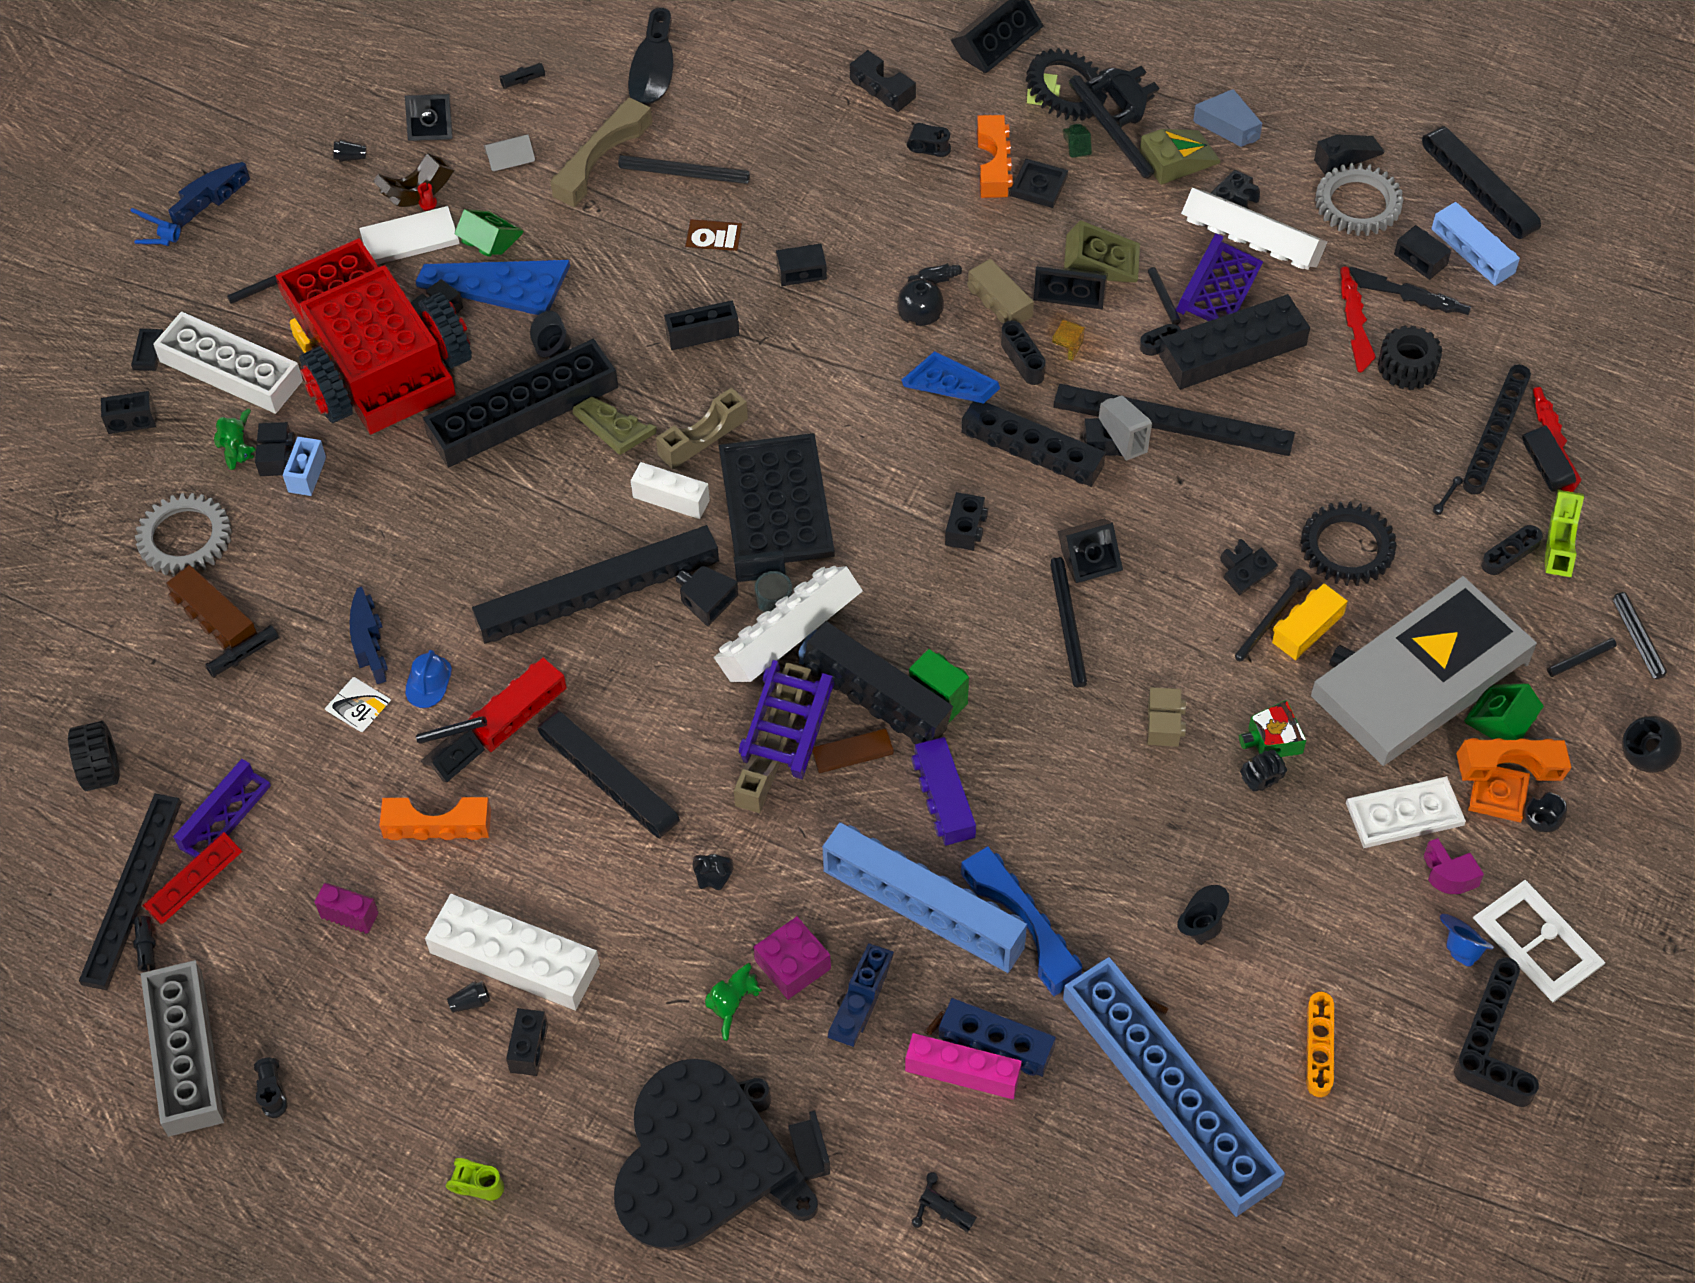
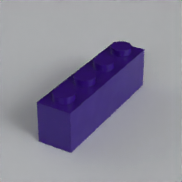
M945 737L915 744V755L911 756L914 770H919L921 775L919 777L922 793L927 792L929 799L926 800L929 814L935 815L936 822H934L937 837H942L945 846L975 838L976 824Z

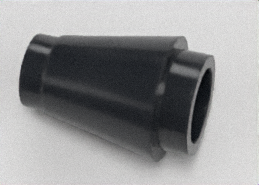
M340 140V142L334 141L333 159L339 160V162L366 159V146Z
M474 981L448 997L447 1001L452 1013H455L457 1011L484 1007L485 1003L490 1001V996L483 981L478 983Z

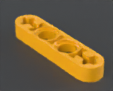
M1316 992L1310 997L1307 1007L1306 1085L1308 1091L1313 1096L1325 1097L1331 1092L1334 1082V1001L1329 994ZM1318 1001L1323 1002V1006H1325L1323 1017H1318ZM1319 1025L1324 1026L1328 1030V1035L1318 1037L1314 1034L1313 1028ZM1316 1051H1322L1328 1056V1060L1324 1063H1319L1314 1060L1312 1054ZM1318 1071H1323L1322 1082L1325 1083L1323 1088H1319L1318 1083H1316Z

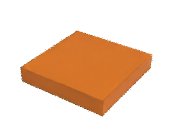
M1497 766L1488 781H1473L1468 811L1521 823L1530 773Z

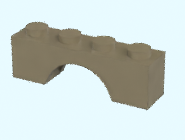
M731 387L713 399L708 412L693 426L680 429L674 425L657 436L658 456L672 470L748 420L747 402Z

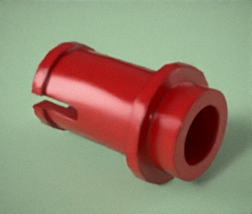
M422 183L417 188L420 196L419 206L424 211L434 210L437 206V200L433 196L432 185L428 183L427 189V183Z

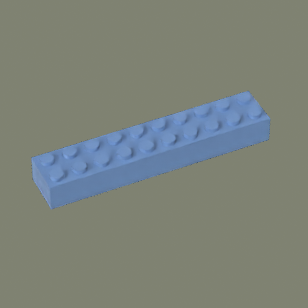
M1110 957L1065 985L1063 995L1065 1003L1235 1217L1281 1187L1285 1176L1284 1171Z

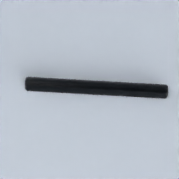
M1074 75L1069 80V85L1142 177L1150 178L1155 172L1153 167L1079 75Z
M620 155L618 160V166L621 169L748 184L750 180V172L748 170Z
M1062 557L1052 558L1050 566L1073 686L1076 688L1085 687L1087 677L1064 559Z

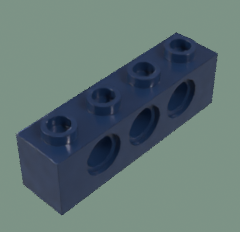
M951 998L939 1025V1038L943 1041L1022 1061L1021 1071L1031 1076L1039 1075L1043 1077L1055 1048V1036ZM966 1027H973L976 1029V1031L973 1033H968L963 1029ZM996 1036L1000 1037L1002 1041L995 1043L990 1038ZM1019 1046H1024L1029 1051L1021 1053L1018 1052L1016 1048Z

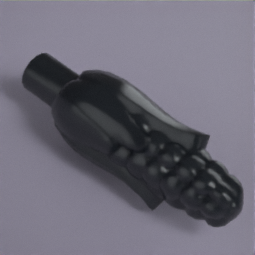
M948 263L941 266L927 267L920 270L917 275L908 276V282L915 279H926L935 284L949 282V278L956 277L962 273V267L960 265L950 266Z

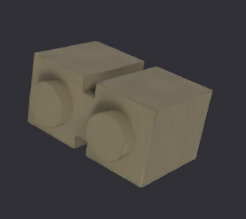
M1150 687L1147 745L1179 747L1180 737H1185L1186 722L1181 721V715H1185L1186 699H1181V689Z

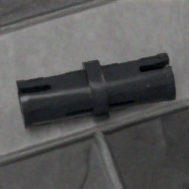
M538 63L526 68L519 67L517 71L500 75L499 79L503 89H507L520 83L522 85L527 84L529 80L545 76V70L542 63Z
M141 916L142 922H140L139 917L133 920L136 937L133 941V946L137 950L138 970L147 972V965H149L150 970L156 967L153 950L156 942L152 937L151 917Z
M927 1186L918 1201L940 1215L939 1218L942 1220H949L967 1233L977 1216L955 1203L956 1200L953 1198L949 1200L930 1186Z

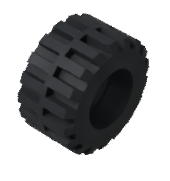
M1411 325L1410 328L1406 326H1401L1400 329L1395 328L1383 339L1378 359V370L1383 374L1384 380H1389V384L1392 386L1396 384L1400 389L1406 387L1409 390H1414L1415 387L1418 389L1424 388V384L1429 385L1432 379L1436 377L1442 356V346L1439 345L1440 341L1438 338H1434L1432 332L1427 333L1426 329L1422 327L1418 329L1416 326ZM1404 356H1410V357H1413V358H1415V359H1408V358H1406V357H1404Z
M103 721L70 728L68 733L69 753L76 779L81 788L86 792L118 784L120 777L118 758L108 726Z

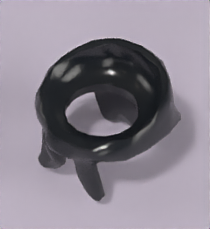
M709 854L707 856L696 855L693 858L692 867L699 888L703 889L709 886L715 890H721L734 869L733 859L716 854Z

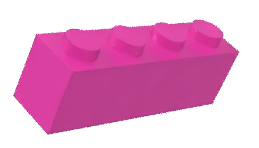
M913 1033L905 1058V1072L1014 1100L1021 1074L1022 1061Z

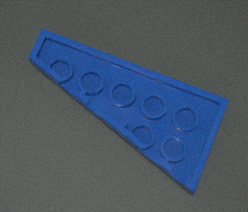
M570 261L424 264L415 282L418 288L428 289L442 279L460 293L461 298L539 315L550 310L570 268Z

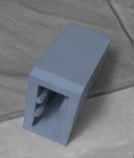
M1234 89L1195 105L1193 121L1240 147L1260 139L1262 122Z

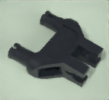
M1142 66L1131 71L1107 68L1100 71L1098 77L1086 82V85L1092 89L1091 91L1094 94L1102 89H1106L1121 108L1122 112L1112 116L1117 123L1119 122L1118 125L1121 128L1130 122L1134 124L1140 122L1145 111L1146 102L1152 100L1155 97L1153 93L1160 89L1155 82L1143 88L1140 86L1139 83L1142 80L1140 77L1147 73Z

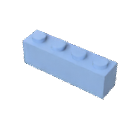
M1454 202L1435 214L1432 230L1494 286L1515 274L1520 259L1517 254L1486 229L1481 222H1478L1470 215L1465 208Z

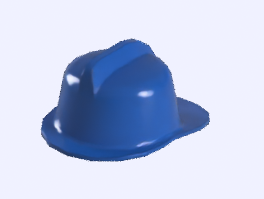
M429 650L428 653L422 654L414 660L406 684V697L413 706L418 708H429L441 701L451 676L452 668L450 663L445 658L436 655L433 650Z
M1448 914L1440 915V920L1449 929L1446 948L1458 962L1470 967L1481 958L1486 949H1494L1493 945L1485 941L1475 930L1460 919Z

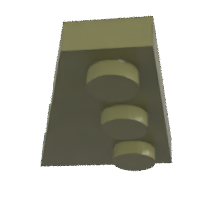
M590 397L573 407V414L619 455L655 435L657 431L656 426L650 423L644 425L638 422L637 417L632 415L627 417L617 412L615 407L594 397Z

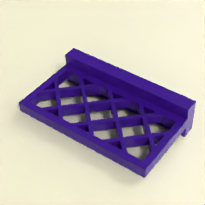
M1215 233L1185 289L1176 311L1182 315L1188 311L1207 321L1219 318L1216 312L1226 311L1228 315L1239 311L1263 261L1222 242L1224 237ZM1222 251L1230 254L1233 260L1224 261L1221 255ZM1249 263L1255 266V269L1245 271L1242 264ZM1236 265L1240 273L1230 274L1227 267ZM1222 268L1225 276L1215 277L1213 270ZM1243 278L1246 286L1237 288L1234 280ZM1228 281L1231 289L1222 291L1219 283ZM1213 284L1216 292L1207 294L1204 286ZM1234 294L1237 302L1228 304L1225 296ZM1219 297L1223 305L1213 307L1210 299ZM1205 301L1208 308L1201 309L1194 306L1195 302Z

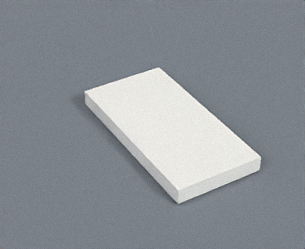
M448 206L359 228L363 244L377 265L459 244L458 236L454 234L455 226Z
M1447 776L1348 798L1346 801L1363 848L1464 826L1466 822Z

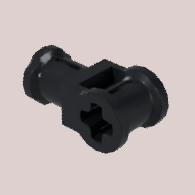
M270 1057L262 1058L254 1064V1070L258 1073L259 1079L256 1080V1101L262 1107L263 1113L267 1117L278 1118L285 1113L287 1101L283 1096L282 1086L278 1079L277 1069L279 1068V1060Z

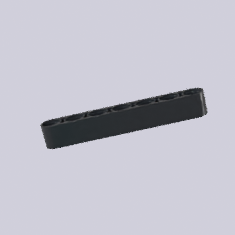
M1441 126L1422 137L1424 149L1515 238L1522 239L1541 228L1539 216L1447 127Z
M557 710L537 726L539 734L547 743L656 838H662L680 822L677 813L665 801L563 713Z

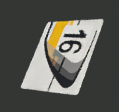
M353 677L327 705L325 710L358 731L363 732L391 699Z

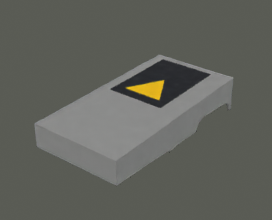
M1462 576L1314 682L1311 697L1380 764L1385 766L1475 703L1482 693L1522 664L1528 666L1537 642L1470 581Z

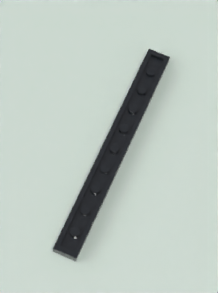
M1059 384L1053 408L1099 417L1100 404L1109 398L1119 396ZM1125 397L1151 420V428L1290 457L1295 436L1293 431Z

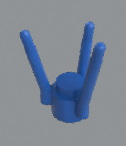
M134 208L130 209L132 213L158 224L157 235L161 237V239L135 240V244H162L169 246L170 242L176 243L181 233L180 225L160 220Z

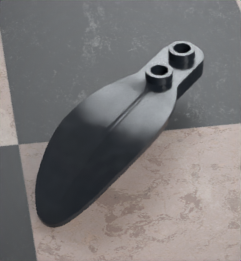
M656 8L651 11L646 38L636 50L631 64L628 80L629 96L642 104H652L660 100L668 90L672 80L674 61L672 47L668 40L672 20L671 13L666 8Z

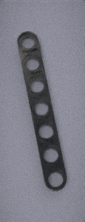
M1518 364L1510 368L1463 481L1464 490L1470 494H1480L1486 487L1531 376L1530 370L1524 365ZM1520 373L1525 379L1518 380L1513 377V374ZM1506 391H1515L1518 396L1510 397L1506 394ZM1507 408L1511 413L1505 415L1500 413L1498 409ZM1499 425L1504 431L1495 432L1491 429V426ZM1492 443L1496 446V449L1489 450L1483 444ZM1482 460L1487 462L1489 466L1482 468L1476 462ZM1472 478L1478 479L1481 485L1474 486L1468 480Z

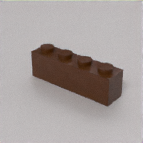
M191 565L166 582L170 591L168 594L170 600L176 606L180 604L184 607V612L191 620L197 619L202 630L208 635L212 633L215 636L216 642L224 650L226 648L232 649L249 637L257 634L253 622Z

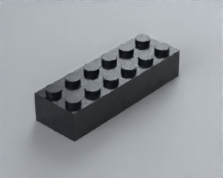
M1289 294L1164 336L1161 338L1159 357L1181 390L1307 346L1310 326Z
M826 620L807 642L803 666L811 669V675L819 676L820 678L822 673L831 675L834 681V690H839L847 695L854 704L862 705L869 710L873 717L884 720L890 724L894 731L903 733L914 744L939 739L947 730L953 709L951 704Z

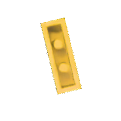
M1323 584L1317 590H1311L1301 605H1295L1285 620L1281 619L1276 623L1273 628L1274 636L1272 643L1296 661L1344 615L1348 601L1326 584Z

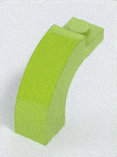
M1558 490L1546 542V573L1572 577L1577 554L1575 550L1576 532L1584 494Z

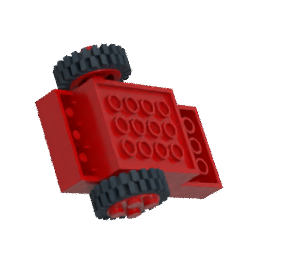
M360 238L275 275L281 295L315 347V349L299 356L302 367L300 372L305 382L308 383L305 384L306 391L310 398H316L315 404L320 414L324 413L332 424L352 415V409H354L371 435L456 395L452 376L442 363L441 358L450 369L471 360L472 352L470 350V341L464 333L467 331L464 320L458 318L453 304L448 299L446 300L445 296L439 292L419 301L420 315L423 317L421 320L386 265L378 267Z

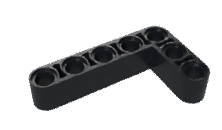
M1505 957L1499 959L1493 968L1455 1065L1454 1074L1457 1080L1465 1085L1513 1105L1525 1107L1531 1104L1539 1089L1537 1078L1531 1073L1488 1056L1520 973L1519 964L1512 958ZM1500 972H1505L1510 977H1504ZM1491 995H1497L1501 1000H1496ZM1482 1018H1488L1493 1023H1486ZM1475 1040H1476V1041H1479V1042H1481L1484 1046H1483V1047L1477 1046V1045H1475V1044L1473 1043V1041H1475ZM1463 1064H1470L1475 1070H1468ZM1490 1075H1496L1500 1077L1502 1081H1495L1492 1079ZM1518 1086L1525 1087L1529 1093L1520 1091Z

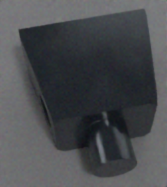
M705 566L700 567L693 575L686 570H682L676 577V582L682 586L680 589L682 603L708 627L739 595L736 580Z

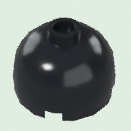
M915 279L906 283L900 290L897 301L899 316L907 323L908 320L916 322V326H925L936 322L944 309L941 290L935 283L926 279Z

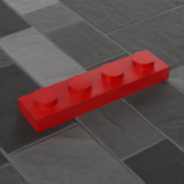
M223 832L142 906L160 925L164 924L243 851Z

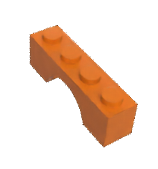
M978 115L977 118L978 148L987 150L994 156L990 162L980 165L981 198L1008 197V188L1013 186L1012 174H1008V171H1011L1012 168L1011 157H1007V154H1010V141H1006V138H1009V124H1005L1004 115Z
M1471 738L1464 740L1456 753L1462 781H1488L1497 765L1501 763L1521 765L1529 770L1537 781H1562L1572 768L1565 740H1529L1526 738L1518 740H1504L1502 738L1479 740Z
M461 797L458 804L451 811L439 816H428L415 810L409 798H382L379 826L383 838L390 840H400L402 838H414L417 840H426L428 838H441L444 840L468 838L478 840L480 838H489L491 807L488 797Z

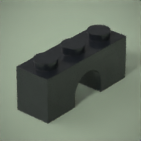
M869 50L850 63V80L855 85L866 90L871 96L881 100L887 107H891L899 112L916 98V82L901 72L893 77L885 78L884 61Z

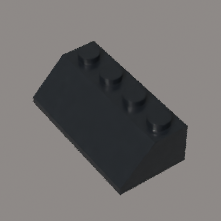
M999 0L953 37L951 42L963 60L983 73H987L1044 27L1029 0Z

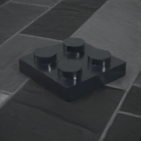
M1025 159L1011 188L1010 196L1053 208L1068 177V170Z

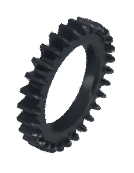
M1051 48L1048 52L1042 51L1041 55L1037 54L1035 59L1031 61L1026 72L1027 89H1031L1030 96L1037 95L1035 98L1036 103L1041 100L1043 101L1042 109L1049 106V114L1056 110L1057 118L1064 113L1065 120H1068L1070 115H1072L1073 121H1076L1079 116L1081 121L1085 120L1086 117L1090 119L1093 114L1083 101L1069 102L1059 98L1050 91L1044 81V70L1048 66L1063 65L1076 70L1087 81L1098 77L1097 72L1099 68H1092V61L1084 62L1085 56L1078 58L1077 52L1070 55L1069 50L1066 49L1063 54L1060 48H1057L1056 52ZM1102 89L1094 94L1102 105H1104L1108 97L1106 89Z
M1341 501L1338 502L1337 509L1334 508L1332 503L1328 504L1327 511L1324 507H1321L1319 513L1313 512L1311 518L1307 519L1306 525L1302 530L1300 544H1302L1301 552L1305 553L1304 560H1310V568L1317 567V575L1326 572L1325 580L1334 576L1335 584H1338L1340 579L1344 580L1345 586H1348L1350 580H1353L1356 586H1359L1360 579L1366 584L1369 583L1370 577L1377 580L1379 573L1384 575L1386 569L1391 567L1397 547L1395 542L1396 535L1392 533V526L1386 527L1387 518L1379 521L1380 512L1370 515L1371 507H1368L1366 511H1362V503H1359L1357 508L1353 509L1351 501L1348 503L1347 508H1344ZM1334 523H1356L1368 529L1375 537L1378 546L1377 555L1373 561L1363 566H1341L1333 563L1322 554L1318 547L1319 536L1326 527Z

